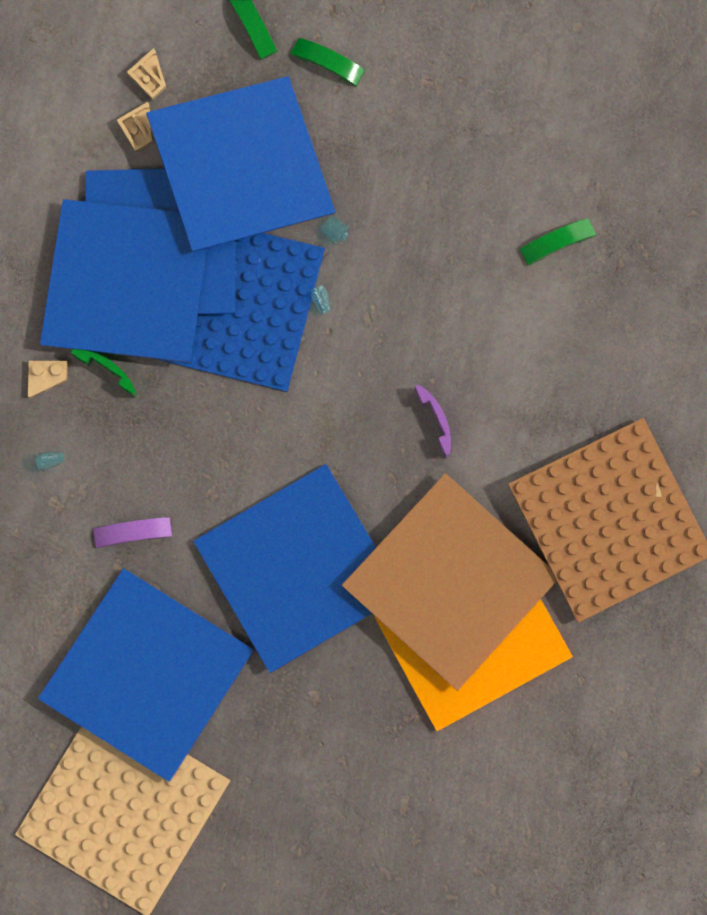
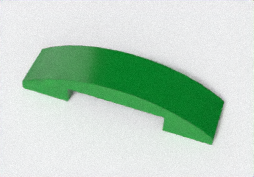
M229 0L249 35L260 60L276 53L277 49L251 0Z
M298 38L290 55L304 62L309 61L340 76L341 80L357 87L365 72L362 67L341 54L303 38Z
M587 218L552 231L520 248V251L527 266L570 245L596 236V233Z
M73 349L71 351L73 357L88 367L94 361L120 378L119 387L136 398L137 393L132 382L112 361L97 353L86 350Z

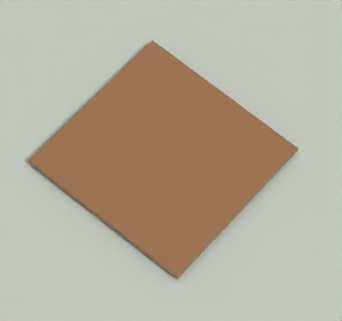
M644 418L508 484L578 623L707 559V540ZM657 481L659 483L662 497H656Z
M445 473L342 584V587L458 691L554 585L556 579L550 567Z

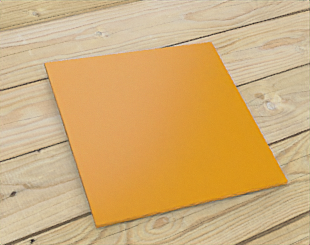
M540 599L462 687L456 691L374 616L436 731L445 728L573 657Z

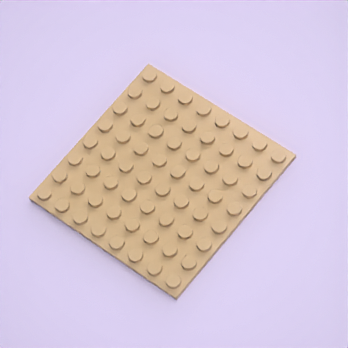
M81 727L15 836L140 913L150 915L231 780L187 754L171 781L168 782Z

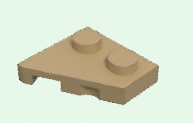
M153 48L127 71V74L152 100L166 89L156 51Z
M148 102L117 119L119 126L136 153L152 144V131L146 112H150Z
M29 361L28 398H33L43 391L46 392L54 386L66 382L68 362Z

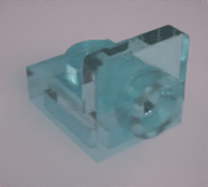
M333 215L320 228V231L337 245L340 241L344 242L350 234L349 226L347 224L344 225Z

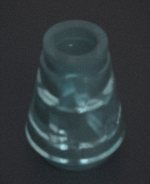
M324 285L310 290V297L321 314L332 310L328 289H325Z
M62 451L42 452L39 455H35L38 470L45 471L64 463Z

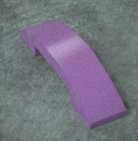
M416 385L415 391L422 407L430 404L444 435L438 438V443L445 458H448L451 449V436L445 414L436 399L425 388Z
M170 518L138 520L93 529L96 548L140 540L172 537Z

